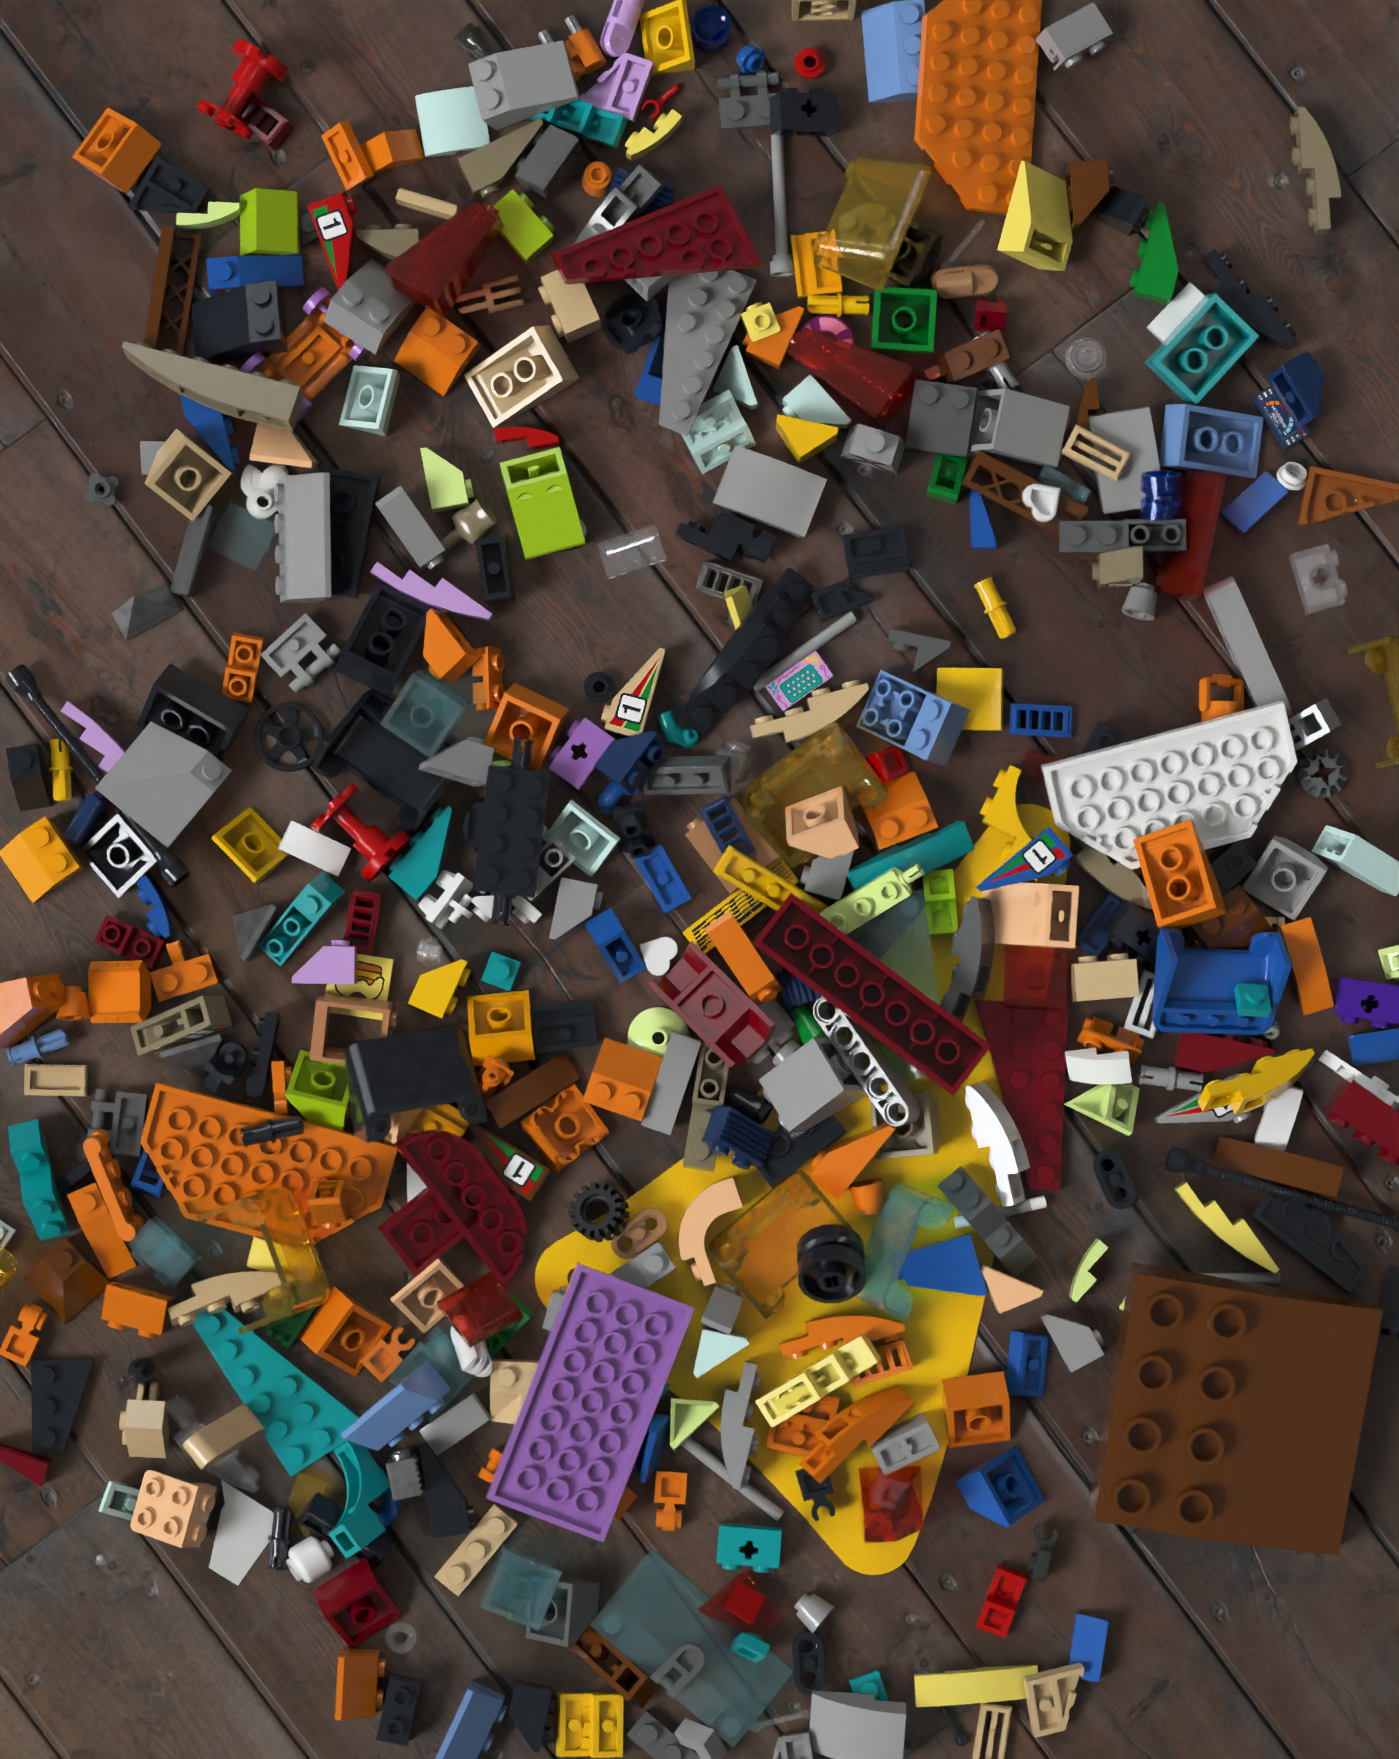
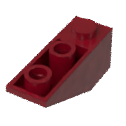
M1180 1032L1172 1066L1207 1073L1272 1055L1275 1049L1267 1048L1268 1042L1250 1038L1249 1044L1238 1042V1035L1219 1034L1218 1037L1206 1035V1033Z

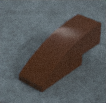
M562 1052L485 1101V1105L501 1129L581 1077L566 1054Z

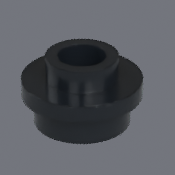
M594 672L584 682L586 696L596 703H603L609 700L615 690L613 679L604 672ZM598 681L605 684V689L601 693H597L593 689V685Z

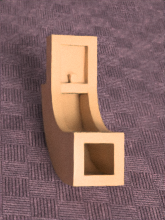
M733 1176L718 1181L701 1191L688 1206L681 1222L679 1232L681 1259L684 1261L692 1257L695 1258L696 1262L690 1265L696 1282L702 1280L704 1286L716 1283L705 1250V1233L711 1222L718 1216L743 1207Z

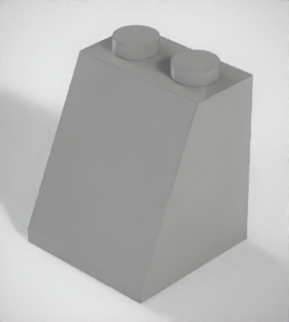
M1007 388L977 391L967 452L975 454L980 450L993 458L1042 468L1058 467V462L1063 456L1061 452L1063 450L1064 433L1070 422L1068 415L1070 406Z
M812 1038L759 1079L764 1088L763 1094L765 1098L774 1105L779 1114V1122L789 1132H804L867 1095L829 1038Z

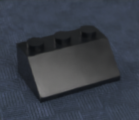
M170 663L154 682L137 725L145 729L150 722H153L202 747L223 762L241 732L250 709Z

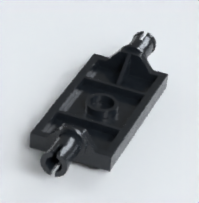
M521 738L513 739L511 766L508 765L507 768L488 767L472 889L491 892V896H494L490 924L498 925L499 914L502 912L501 925L510 926L512 898L516 899V896L535 898L551 776L550 773L532 771V768H529L534 741L525 739L524 751L521 752Z

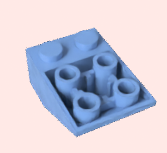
M880 670L856 727L922 759L946 767L970 709Z

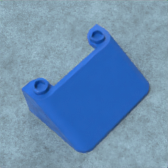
M1161 927L1157 939L1152 1021L1157 1030L1182 1033L1259 1035L1271 1028L1292 966L1280 932H1260L1253 935L1249 950L1183 948L1185 941L1180 930ZM1237 983L1268 985L1272 1010L1268 1018L1238 1016L1234 993Z

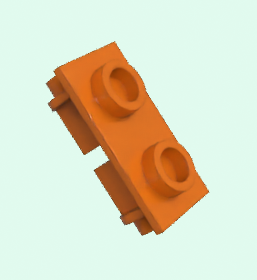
M488 646L485 648H475L480 658L472 665V676H483V682L473 683V704L476 705L477 711L498 710L505 693V688L502 685V671L504 670L505 661L501 648Z
M1095 1016L1093 1018L1086 1017L1082 1026L1083 1030L1076 1040L1077 1042L1082 1043L1087 1049L1096 1047V1051L1104 1053L1128 1051L1129 1062L1131 1064L1136 1062L1142 1052L1141 1048L1144 1043V1039L1139 1038L1140 1034L1119 1027L1116 1036H1113L1110 1033L1114 1024Z
M490 1055L487 1056L477 1074V1077L481 1079L479 1084L484 1101L489 1100L496 1090L499 1092L503 1091L514 1074L505 1061L500 1058H493Z

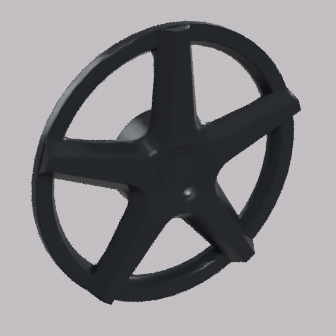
M281 703L271 707L260 717L254 732V742L259 756L267 765L279 771L295 772L307 768L314 762L324 742V731L318 717L307 707L297 703ZM287 708L285 723L282 727L264 722L273 712ZM296 709L309 715L316 727L299 729L296 725ZM260 730L276 738V744L267 756L260 745ZM318 736L316 749L307 760L301 747V742ZM286 750H289L299 765L281 766L274 763V761Z

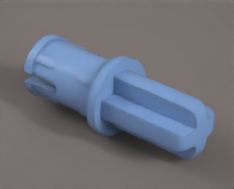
M58 1029L40 1037L34 1035L31 1036V1040L7 1048V1056L13 1067L37 1057L42 1059L44 1054L67 1046L69 1044V1037L64 1029Z

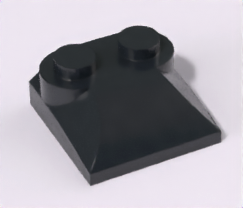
M889 210L888 212L899 225V243L897 247L894 245L893 250L889 253L891 256L884 263L865 268L897 283L901 288L917 289L924 283L938 259L942 249L943 237L939 232Z
M120 812L78 851L118 898L124 895L149 870L158 865L151 849L146 846V843L143 842L144 840H141V837L138 836L139 834L134 831V828L129 825V822L124 819Z

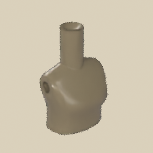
M476 498L471 505L452 516L455 529L444 537L441 543L447 550L451 549L462 539H465L470 544H474L477 539H481L498 521L488 506L481 499Z

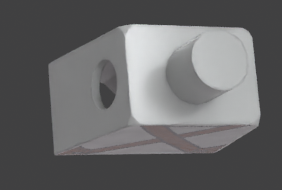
M856 424L849 429L841 457L897 474L905 443L897 435L862 424Z

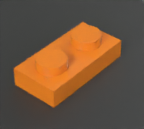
M349 121L339 122L321 136L347 191L357 189L374 177Z

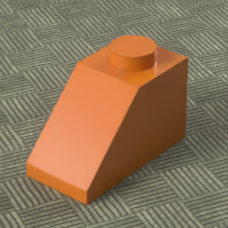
M798 306L775 315L780 332L760 341L752 342L747 332L742 344L747 346L745 355L780 369L805 309Z
M433 608L427 612L423 657L429 663L428 670L438 680L443 679L455 682L480 656L446 612Z

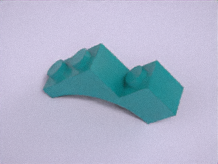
M35 1119L9 1126L10 1153L20 1173L22 1201L40 1241L70 1233L69 1222L65 1215L52 1171L47 1139L39 1120Z
M348 1440L333 1450L344 1471L347 1498L341 1519L328 1533L346 1559L363 1549L386 1530L379 1516L371 1510L368 1504L390 1488L389 1479L385 1471L375 1462L368 1448Z

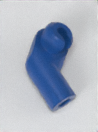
M609 783L598 798L601 812L612 814V807L616 806L620 798L631 794L616 783ZM637 788L636 791L633 793V795H634V794H639V793H638V788Z
M391 1487L382 1493L384 1502L375 1512L385 1528L394 1522L401 1511L400 1501H393Z

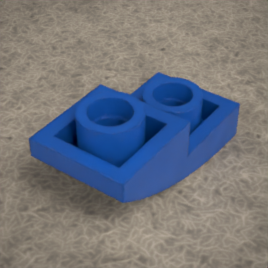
M144 875L136 882L140 888L137 894L147 906L150 904L155 906L145 914L150 920L146 925L157 938L162 935L165 939H170L173 936V928L166 903L151 878Z

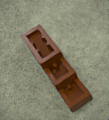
M1222 1136L1218 1138L1212 1161L1213 1165L1222 1167V1169H1230V1171L1248 1174L1249 1176L1264 1179V1181L1268 1180V1182L1279 1183L1287 1187L1302 1191L1306 1190L1331 1198H1337L1344 1172V1167Z

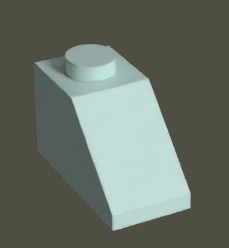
M811 374L782 399V404L785 406L782 411L786 416L844 429L851 425L852 420Z

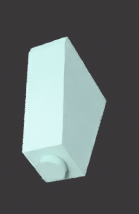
M1328 825L1325 826L1311 851L1312 853L1379 891L1397 897L1399 893V861L1355 834Z

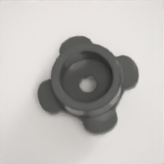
M98 473L91 474L88 478L90 487L89 491L85 494L86 500L89 503L99 502L104 503L106 506H112L116 501L114 496L119 485L118 479L114 476L108 478L101 477ZM104 487L105 491L101 493L99 488Z

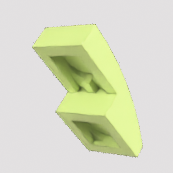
M208 202V214L177 213L176 226L179 230H199L215 227L239 217L241 205L231 202Z
M1097 1238L1082 1257L1073 1277L1069 1297L1076 1303L1097 1280L1088 1270L1108 1249Z

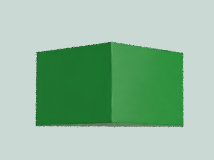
M937 453L925 496L955 504L968 458Z

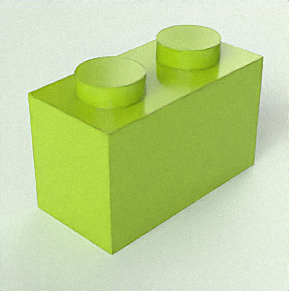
M512 189L490 208L485 215L486 219L513 250L528 264L555 241L554 235L551 233L555 229L543 215L540 218L535 215L531 210L534 204L523 192L518 195Z

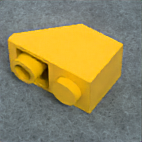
M461 959L421 974L408 1004L441 1019H444L446 1014L452 1015L458 1002V998L454 997L459 985L465 986L471 970L467 968L469 962Z

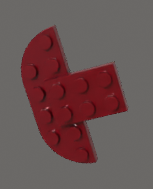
M424 1130L400 1139L394 1146L426 1188L377 1229L415 1277L461 1239L465 1238L496 1280L504 1286L521 1264L524 1256L522 1252L525 1235H527L526 1220L515 1198L482 1154L462 1137L442 1130Z

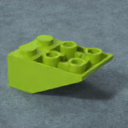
M560 447L500 463L504 485L526 560L586 544Z

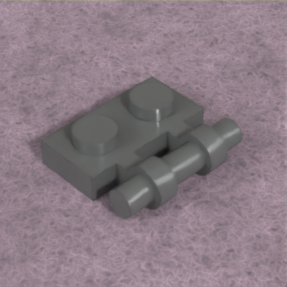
M766 70L756 71V74L738 76V73H729V77L717 78L718 90L730 89V97L719 98L721 131L770 127L769 98L777 93L768 94L767 85L779 84L778 72L766 73ZM757 86L758 95L740 96L739 88Z
M96 1088L95 1101L91 1100L90 1110H93L92 1126L88 1128L87 1138L97 1129L104 1130L105 1113L112 1112L114 1113L112 1131L105 1130L110 1135V1153L141 1156L142 1145L140 1141L146 1122L149 1094L116 1091L115 1103L107 1102L108 1090Z

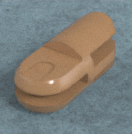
M977 264L936 270L930 276L929 283L932 290H937L938 296L949 299L991 293L998 286L999 276L992 266Z
M518 275L482 283V290L457 296L455 303L485 297V302L457 309L458 312L466 314L487 308L489 314L525 305L524 299L509 301L495 306L493 300L522 293L521 287L491 293L490 290L493 287L519 281Z

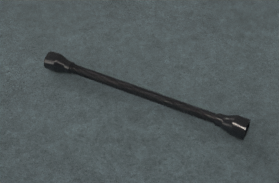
M24 664L15 667L5 677L6 682L16 693L25 697L30 704L37 708L39 713L42 714L47 723L59 735V738L71 750L75 758L78 759L98 785L105 777L103 771H100L101 769L93 762L91 756H88L89 754L76 741L77 739L74 738V735H71L72 733L64 726L62 720H59L60 718L57 717V714L47 705L48 703L43 699V694L39 691L35 678ZM117 807V810L122 813L121 815L124 816V819L129 822V825L139 834L138 836L141 837V840H144L143 842L146 843V846L151 849L153 857L159 864L162 876L170 886L175 887L186 880L191 871L185 863L171 854L166 847L161 846L155 837Z
M1173 1146L1170 1147L1165 1162V1170L1178 1174H1205L1210 1177L1213 1175L1217 1179L1228 1180V1182L1232 1181V1183L1247 1186L1248 1188L1251 1186L1255 1190L1266 1191V1193L1270 1192V1194L1285 1197L1286 1199L1304 1202V1204L1308 1203V1205L1323 1208L1324 1210L1327 1208L1328 1211L1342 1213V1215L1346 1214V1216L1361 1219L1362 1221L1365 1220L1369 1223L1380 1224V1226L1391 1228L1399 1233L1398 1216L1393 1218V1216L1382 1215V1213L1378 1214V1212L1355 1207V1205H1348L1347 1203L1344 1204V1202L1340 1203V1201L1317 1196V1194L1314 1195L1309 1192L1306 1193V1191L1302 1192V1190L1287 1187L1286 1185L1283 1186L1282 1184L1279 1185V1183L1276 1184L1275 1182L1272 1183L1271 1181L1268 1182V1180L1264 1181V1179L1249 1176L1248 1174L1230 1171V1169L1226 1170V1168L1222 1169V1167L1211 1165L1210 1163L1207 1164L1205 1160L1196 1158L1187 1150Z

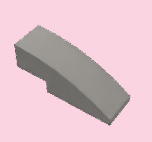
M672 1031L641 1126L671 1135L702 1040Z

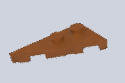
M1310 466L1297 526H1305L1399 501V484Z

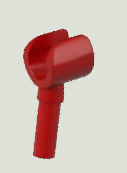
M675 84L655 101H645L641 108L642 111L646 110L649 105L654 104L656 112L649 118L657 119L661 115V107L680 90L679 87Z

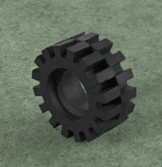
M592 1182L590 1183V1188L586 1185L582 1186L583 1193L579 1194L576 1191L573 1195L577 1198L576 1202L570 1201L569 1204L573 1208V1211H568L569 1217L573 1219L570 1221L572 1226L591 1241L593 1239L596 1242H603V1239L610 1241L613 1240L612 1234L618 1237L621 1234L618 1230L619 1227L625 1228L627 1225L623 1221L624 1218L629 1219V1212L625 1210L629 1206L624 1201V1196L613 1187L600 1182V1185ZM599 1201L607 1202L609 1214L606 1219L600 1223L591 1222L589 1219L591 1207Z

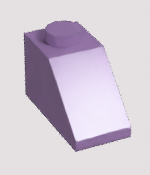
M331 940V946H323L292 976V983L357 985V947H350V941Z

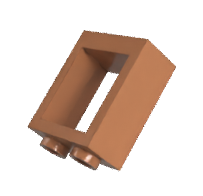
M320 992L315 1005L310 1060L345 1064L346 1048L326 1046L331 1007L383 1013L380 1037L390 1036V1030H396L398 1012H393L394 1002Z

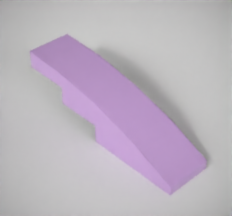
M379 562L370 571L372 575L397 591L426 605L459 616L490 622L494 617L491 612L443 578L436 587H433L411 570L408 571L403 580Z
M67 701L61 712L86 728L79 739L105 755L99 767L109 772L126 751L95 720Z

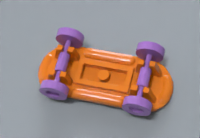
M325 287L315 292L302 309L309 316L287 337L288 352L270 354L267 358L258 352L240 369L241 372L248 374L259 372L268 376L269 379L279 382L282 379L295 382L301 388L304 396V402L297 422L311 409L313 405L311 401L352 359L358 361L369 351L323 321L332 299L330 298L331 293Z

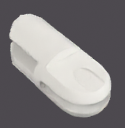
M460 1316L452 1324L450 1334L461 1370L472 1375L475 1374L477 1377L489 1376L492 1372V1361L480 1325L474 1318Z

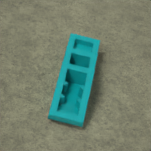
M579 100L528 118L533 121L541 118L544 125H552L570 134L614 148H618L628 121L622 115L598 109L593 104Z
M958 820L934 834L925 833L903 846L895 845L852 868L846 874L854 892L894 866L904 873L916 864H919L921 866L920 869H923L924 874L974 850V846L965 822Z

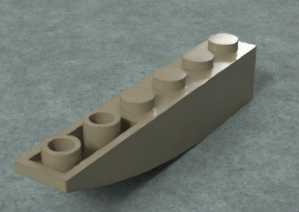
M139 341L134 342V344L123 342L122 348L129 361L178 394L205 407L235 418L289 432L294 431L304 402L301 388L295 382L282 379L279 382L269 379L268 376L259 372L248 374L228 364H223L222 367L210 364L208 360L201 357L190 359L170 349L159 351Z

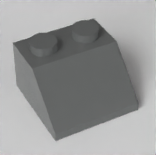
M549 125L546 131L541 129L532 142V145L535 147L528 156L524 154L514 168L517 171L515 174L516 181L546 202L582 152L580 141L577 137L552 125Z
M915 379L905 449L966 457L977 388Z

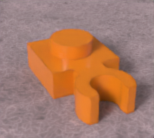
M272 1061L275 1113L288 1114L289 1101L285 1098V1094L293 1069L292 1066L287 1067V1061Z
M397 1327L393 1330L390 1337L391 1341L388 1344L380 1338L359 1359L381 1383L404 1361L398 1353L401 1350L410 1349L415 1343L413 1338H410L405 1344L398 1342V1335L404 1330L402 1327Z

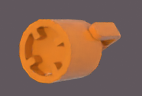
M1213 674L1212 677H1202L1199 682L1201 722L1244 711V682L1241 679H1234L1231 675ZM1210 684L1221 687L1233 686V701H1210Z

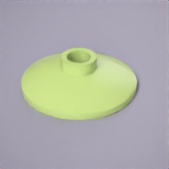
M663 1007L650 1008L641 1012L632 1021L628 1031V1045L664 1057L672 1031L689 1036L688 1027L674 1011ZM661 1032L664 1035V1042L655 1044L652 1040L653 1034Z

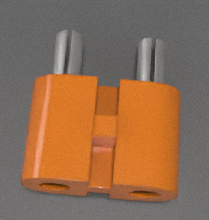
M572 15L565 20L572 32V35L568 36V40L565 43L576 82L580 80L581 75L585 73L589 75L602 68L606 64V59L590 30L581 29L575 16ZM543 30V33L542 31L539 32L538 36L543 44L554 42L547 30Z

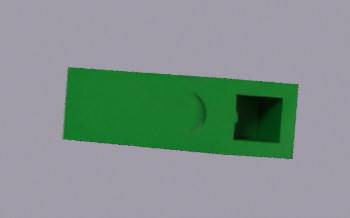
M1158 202L1155 210L1149 209L1145 227L1150 228L1147 240L1141 239L1137 257H1141L1142 260L1140 268L1133 269L1129 286L1134 287L1132 295L1134 297L1168 305L1173 295L1179 269L1165 204Z

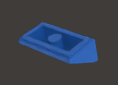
M1265 471L1227 506L1221 514L1242 536L1289 491Z
M1399 1028L1348 1036L1352 1066L1399 1059Z
M1011 1331L1006 1372V1386L1009 1394L1043 1397L1049 1335Z
M653 1414L636 1461L640 1483H645L660 1465L671 1419L669 1415Z
M1076 1613L1068 1665L1079 1662L1082 1664L1084 1674L1083 1677L1079 1676L1080 1679L1093 1682L1100 1681L1109 1624L1107 1618Z

